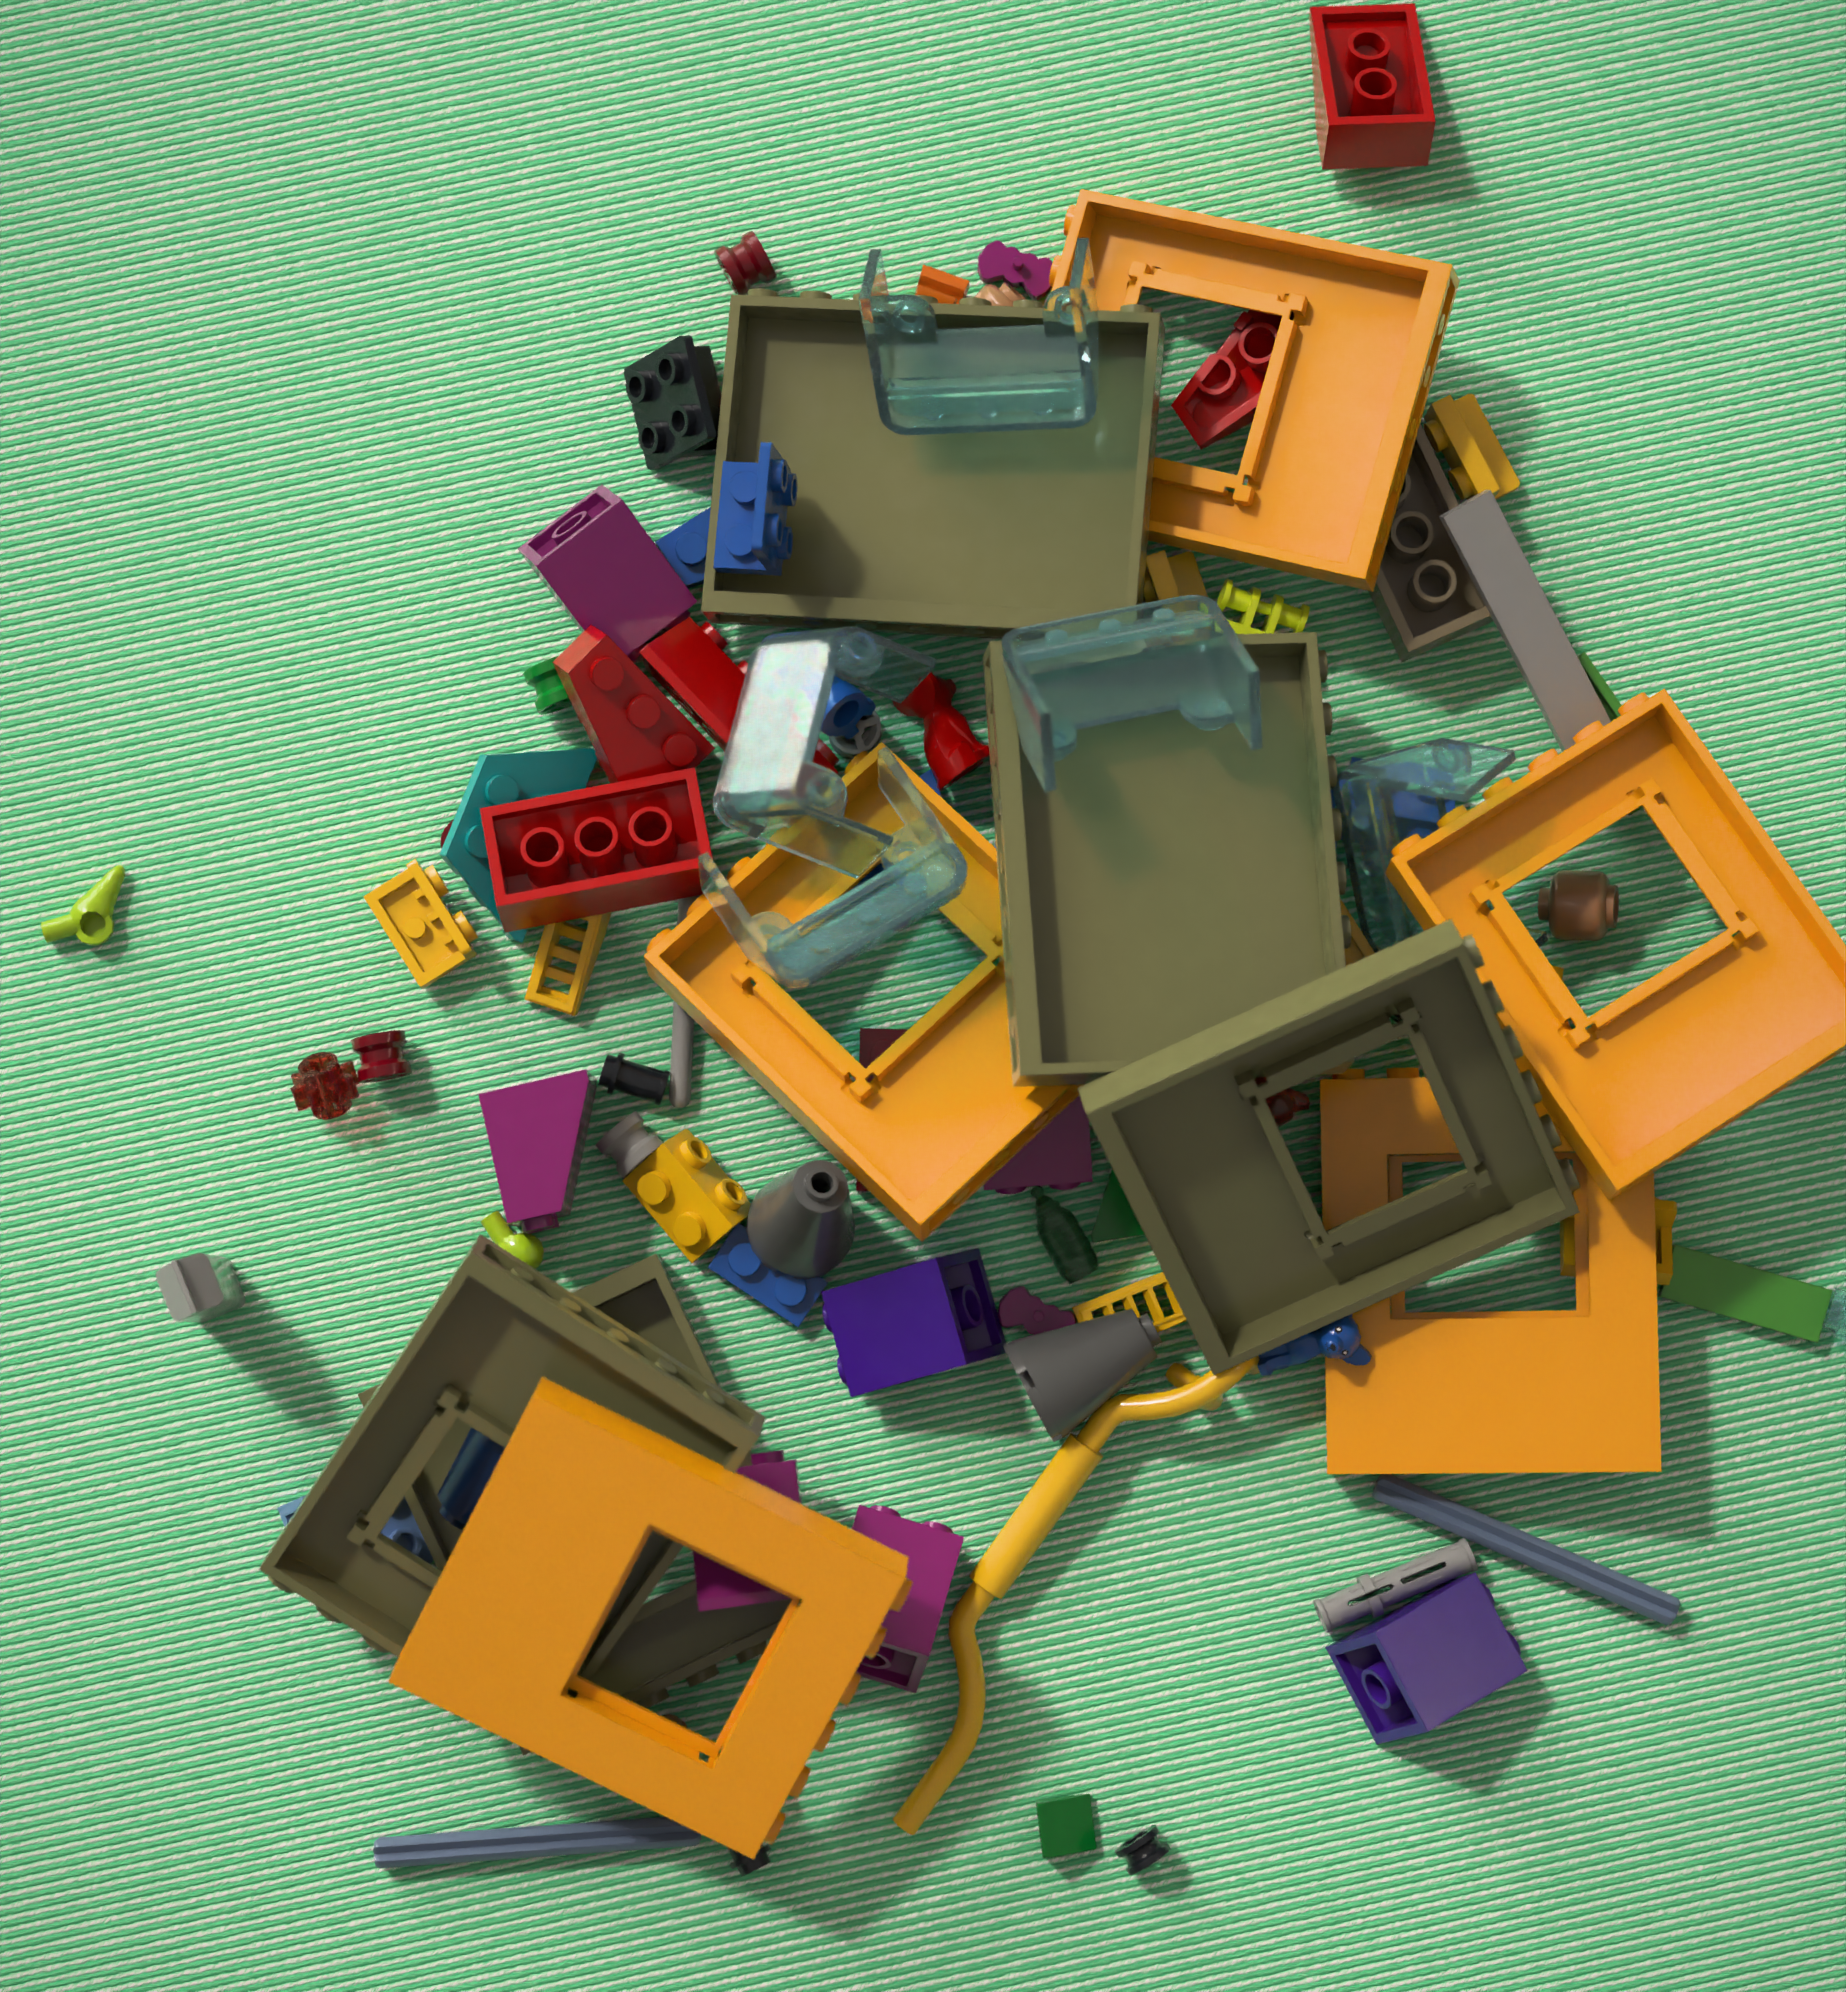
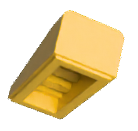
M612 912L580 918L589 921L587 929L566 923V921L545 925L524 1000L576 1016L605 937ZM564 936L582 942L581 951L559 944L560 937ZM553 957L577 964L575 972L551 965ZM546 977L570 984L569 994L544 986Z
M1163 1272L1072 1307L1076 1320L1079 1323L1094 1319L1091 1311L1099 1308L1102 1309L1104 1316L1115 1313L1112 1303L1122 1300L1125 1310L1132 1308L1138 1318L1140 1314L1132 1295L1142 1292L1154 1321L1152 1323L1157 1332L1187 1321ZM1163 1284L1174 1314L1164 1317L1153 1287Z

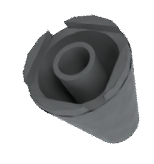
M825 1160L809 1161L770 1181L756 1194L749 1209L746 1232L752 1251L767 1268L774 1272L778 1270L785 1274L793 1275L795 1279L807 1280L826 1275L842 1263L853 1243L855 1220L847 1179L838 1166Z
M1131 1308L1016 1339L1003 1347L1053 1442H1056L1066 1437L1158 1357L1153 1347L1162 1343V1340L1148 1314L1146 1313L1137 1318Z

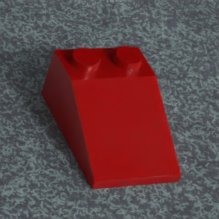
M1415 3L1310 7L1309 23L1315 122L1322 170L1428 166L1436 120Z

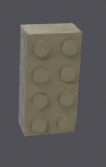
M1421 423L1374 591H1368L1401 663L1493 622L1486 605L1439 518L1440 515L1459 504Z

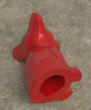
M924 669L920 672L919 679L911 686L909 694L898 695L893 698L892 702L900 713L908 717L916 716L924 719V752L931 771L937 780V788L939 791H943L984 763L983 760L990 756L989 745H984L977 741L968 725L966 717L951 705V700L957 690L955 683L951 679L945 680L940 676H934L930 670Z

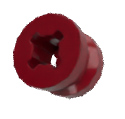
M753 231L742 235L740 243L731 248L722 246L714 250L716 259L736 295H747L750 287L760 281L769 283L777 279L774 268Z
M404 1030L379 1032L351 1040L353 1051L360 1056L361 1067L357 1071L359 1083L390 1080L412 1074L411 1063L404 1059L402 1047L407 1042Z

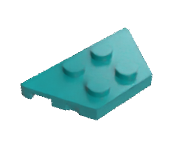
M576 748L555 751L483 754L479 756L439 855L455 874L462 877L468 885L470 893L481 906L486 907L501 926L502 923L495 902L480 808L584 789L597 760L595 749ZM528 928L506 933L503 930L502 932L508 939L522 943Z

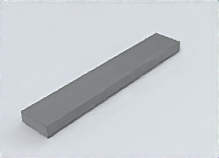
M1484 490L1440 515L1441 522L1562 752L1575 744L1572 738L1586 726L1597 720H1600L1603 726L1610 723L1611 720L1491 490Z

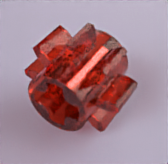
M319 1052L306 1057L298 1066L299 1072L291 1075L294 1086L290 1089L298 1111L311 1107L313 1116L318 1119L328 1120L345 1114L352 1106L351 1099L359 1097L356 1087L359 1081L353 1062L348 1061L339 1064L337 1056L331 1052Z

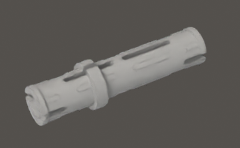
M1462 1538L1452 1545L1415 1558L1370 1578L1367 1573L1357 1577V1584L1322 1599L1313 1600V1604L1325 1632L1328 1633L1336 1627L1369 1614L1373 1618L1384 1614L1383 1608L1419 1593L1426 1592L1468 1572L1477 1571L1478 1566L1465 1538ZM1438 1565L1443 1566V1568L1439 1570H1436L1432 1573L1412 1580L1408 1583H1401L1402 1580L1412 1577L1421 1572H1424L1428 1569H1431ZM1385 1587H1390V1590L1355 1605H1348L1349 1602Z

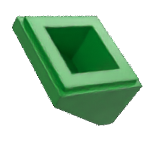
M1090 1793L1035 1800L1043 1859L1097 1849Z

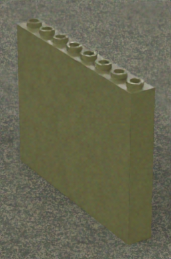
M763 288L749 289L747 295L731 294L701 612L711 623L1011 640L1140 637L1165 326L1161 313H1154L1151 307L1139 304L1123 305L1120 307V311L1099 310L1097 305L1087 302H1071L1066 305V309L1045 308L1044 303L1035 300H1016L1013 302V306H991L992 303L989 300L976 297L962 298L959 300V304L938 303L936 298L925 295H911L906 297V302L885 301L883 296L873 293L854 294L853 300L832 299V295L822 291H803L800 293V297H779L778 292ZM760 443H773L782 458L786 459L791 473H796L797 500L795 506H788L786 527H791L793 532L791 558L789 560L783 559L781 576L717 573L713 565L723 461L758 463Z
M1317 632L989 641L983 656L1013 1087L1087 1084L1346 967L1344 949H1348L1351 944V924L1348 915H1341L1340 895H1344L1346 891V869L1344 862H1337L1335 841H1340L1342 820L1340 810L1332 808L1330 788H1335L1337 764L1334 755H1327L1326 735H1330L1332 731V709L1329 702H1323L1321 683H1325L1327 680L1328 662L1325 650H1318ZM1354 1059L1318 1075L1343 1074L1354 1063Z

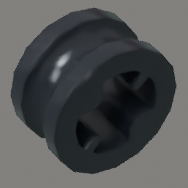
M1152 1825L1137 1833L1115 1850L1118 1858L1124 1857L1128 1860L1126 1870L1129 1875H1134L1147 1868L1171 1849L1167 1842L1161 1843L1157 1839L1159 1830L1156 1825Z

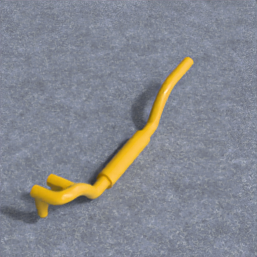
M1259 1356L1216 1375H1213L1210 1370L1202 1377L1195 1375L1182 1364L1173 1363L1165 1376L1168 1382L1176 1387L1175 1389L1148 1394H1120L1114 1396L1091 1415L1077 1436L1070 1433L969 1576L973 1582L956 1604L949 1619L948 1637L954 1653L959 1678L957 1718L945 1746L892 1819L902 1830L915 1835L963 1768L976 1746L983 1725L986 1706L985 1674L975 1634V1626L995 1597L999 1599L1004 1597L1104 1456L1099 1451L1115 1428L1124 1421L1170 1418L1197 1409L1206 1411L1216 1410L1223 1402V1394L1237 1384L1246 1374L1255 1375L1260 1373L1258 1369Z

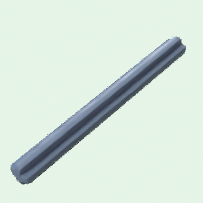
M1380 1474L1372 1493L1375 1500L1662 1624L1671 1625L1677 1616L1680 1600L1672 1595L1392 1474Z
M667 1817L380 1837L374 1842L373 1853L375 1865L381 1869L687 1847L698 1845L701 1840V1834Z

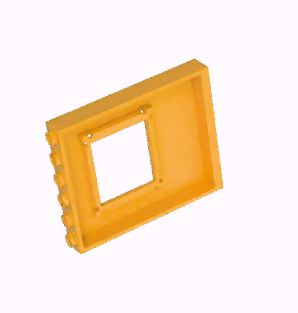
M1080 189L1076 205H1070L1065 216L1064 235L1067 238L1062 256L1057 255L1051 265L1049 283L1052 291L1048 305L1045 308L1066 309L1068 303L1087 302L1097 305L1099 310L1120 311V307L1123 305L1139 304L1143 288L1282 317L1238 475L1155 457L1148 541L1373 592L1460 282L1453 265ZM1291 312L1294 313L1293 320H1289ZM1245 476L1248 478L1247 486L1243 485ZM1226 488L1234 489V493L1228 491Z
M1665 688L1648 698L1645 692L1634 696L1618 709L1620 716L1603 726L1600 720L1586 726L1572 738L1575 744L1562 753L1558 754L1555 748L1541 754L1527 766L1530 772L1517 781L1513 782L1510 777H1505L1496 782L1482 794L1485 800L1472 809L1467 810L1464 805H1461L1451 810L1437 821L1436 824L1439 829L1422 839L1416 833L1406 838L1391 850V854L1394 857L1390 859L1385 871V875L1424 931L1451 919L1461 938L1469 934L1473 936L1485 963L1484 966L1476 969L1481 983L1488 980L1492 981L1505 1010L1495 1015L1501 1028L1508 1025L1512 1027L1524 1056L1515 1059L1519 1071L1522 1073L1530 1070L1543 1098L1541 1103L1608 1201L1846 1050V945ZM1642 806L1723 921L1727 930L1595 1014L1587 1017L1502 893ZM1488 900L1494 907L1493 910L1489 909L1487 905ZM1569 1019H1571L1573 1024L1576 1026L1575 1028L1572 1029L1568 1023Z
M883 742L879 743L869 753L862 751L857 754L845 768L844 776L831 788L823 786L817 790L806 803L805 811L792 823L785 821L778 825L768 836L766 846L752 859L744 857L738 861L727 874V881L712 895L706 892L699 896L689 907L686 913L687 917L673 930L666 928L659 932L647 946L644 960L648 976L921 1242L932 1234L1079 1096L1077 1088L1085 1085L1013 1087L996 848ZM885 859L987 957L865 1069L763 969ZM999 957V963L995 966L993 962ZM751 980H753L756 983L755 986H753ZM873 1074L872 1081L868 1083L866 1079ZM850 1075L856 1079L854 1082L850 1079Z
M1388 1068L1387 1078H1365V1069H1347L1343 1074H1332V1079H1320L1322 1223L1326 1231L1403 1197L1402 1162L1463 1161L1427 1078L1419 1076V1068ZM1541 1101L1534 1104L1539 1117L1546 1114L1550 1116ZM1550 1116L1562 1143L1553 1148L1557 1160H1562L1566 1157L1568 1160L1573 1159V1171L1581 1187L1573 1191L1574 1200L1579 1209V1213L1574 1215L1576 1310L1405 1312L1404 1290L1353 1313L1352 1318L1357 1323L1361 1335L1360 1344L1370 1353L1371 1360L1366 1365H1353L1346 1363L1342 1359L1327 1358L1325 1356L1327 1474L1662 1472L1654 1173L1608 1201Z
M541 1377L410 1633L388 1682L754 1860L763 1841L772 1845L776 1840L786 1817V1814L780 1810L788 1795L797 1799L802 1792L811 1768L805 1764L813 1749L822 1753L827 1746L836 1726V1721L830 1718L838 1703L847 1706L853 1698L861 1680V1675L856 1673L864 1656L873 1659L878 1652L887 1631L886 1627L881 1626L889 1609L898 1612L904 1604L913 1582L906 1578L909 1557L737 1472L732 1473L724 1469L725 1466ZM652 1530L792 1599L716 1742L577 1675ZM568 1688L578 1692L576 1698L567 1694ZM700 1752L709 1756L707 1762L699 1758Z

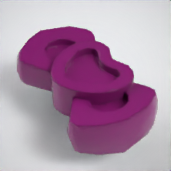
M999 240L986 245L978 255V274L981 281L985 284L1003 279L1004 282L1013 288L1023 287L1032 300H1040L1052 289L1049 283L1052 261L1049 258H1037L1032 253L1023 254L1015 247H1006Z
M1024 1286L1010 1289L1000 1299L998 1318L1000 1325L1004 1328L1024 1326L1028 1333L1035 1335L1077 1323L1075 1314L1072 1311L1059 1310L1055 1305L1044 1304L1039 1297L1031 1295Z

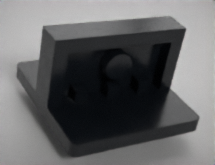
M679 336L624 369L626 392L631 401L639 433V445L644 453L649 470L661 469L681 457L716 455L722 394L710 346L695 347L692 336Z

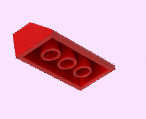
M688 617L648 643L639 651L645 669L791 822L805 811L806 803L817 790L823 786L831 788L839 780V772L833 767L839 762L837 756L818 737L811 743L797 729L802 720L781 698L773 704L759 690L765 684L764 680L745 660L736 665L722 651L728 646V643L710 623L706 621L699 627L691 617Z
M695 767L480 808L495 902L505 933L698 896L706 892L714 893L718 889Z

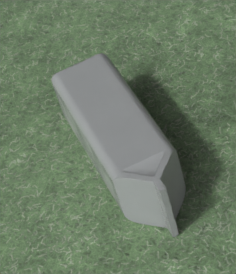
M197 1253L173 1260L170 1264L160 1268L156 1273V1280L171 1317L175 1321L204 1323L242 1307L246 1301L232 1263L227 1257Z

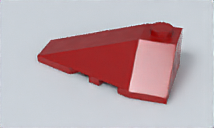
M1253 310L1243 311L1233 324L1235 329L1215 354L1208 356L1171 404L1201 450L1252 423L1281 322V316ZM1291 312V315H1290V319H1289V320H1293V319H1294V313H1293V312Z

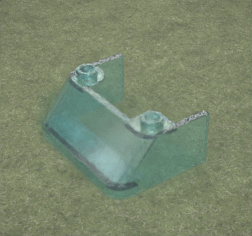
M1089 238L1077 239L1070 286L1057 288L1046 297L1042 312L1044 324L938 330L934 309L926 300L910 294L889 295L881 249H870L859 295V304L879 416L882 423L889 430L901 435H931L1081 427L1094 417L1098 401V304Z
M1201 595L1178 596L1024 626L1009 631L1002 638L1003 665L1022 749L1045 792L1056 790L1054 762L1062 760L1066 755L1075 750L1078 744L1077 729L1179 709L1186 721L1202 730H1217L1226 724L1235 723L1251 750L1262 748L1259 669L1217 603L1211 598Z
M854 626L776 633L765 637L754 649L749 660L715 788L713 808L718 819L732 830L858 879L891 847L893 836L844 817L848 795L843 780L834 771L813 762L834 676L901 703L935 668L937 659Z
M1439 738L1354 762L1337 775L1333 794L1336 808L1340 810L1342 838L1361 932L1375 953L1424 931L1385 875L1390 859L1394 857L1391 854V850L1400 842L1416 833L1423 839L1438 830L1437 821L1447 814L1444 799L1466 803L1516 760L1514 750ZM1488 900L1487 905L1490 910H1493L1494 907ZM1526 927L1539 948L1548 941L1546 931Z
M888 746L878 751V787L905 826L892 833L883 843L881 863L884 871L792 925L785 916L776 912H761L751 917L708 852L698 857L701 890L736 943L752 963L786 987L803 988L815 983L952 901L965 888L967 863L964 856Z

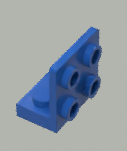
M760 443L758 463L723 461L713 565L717 573L781 576L783 559L789 560L791 558L793 532L791 527H786L788 506H795L798 491L796 473H791L786 459L782 458L773 443Z

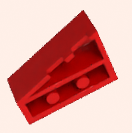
M590 625L552 662L579 721L583 724L596 751L595 755L599 764L604 769L610 783L693 767L696 768L715 749L606 633L595 626Z

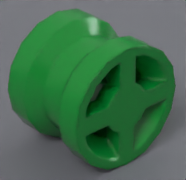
M557 657L540 662L523 673L527 684L534 687L538 697L535 705L539 715L557 712L572 706L552 663Z

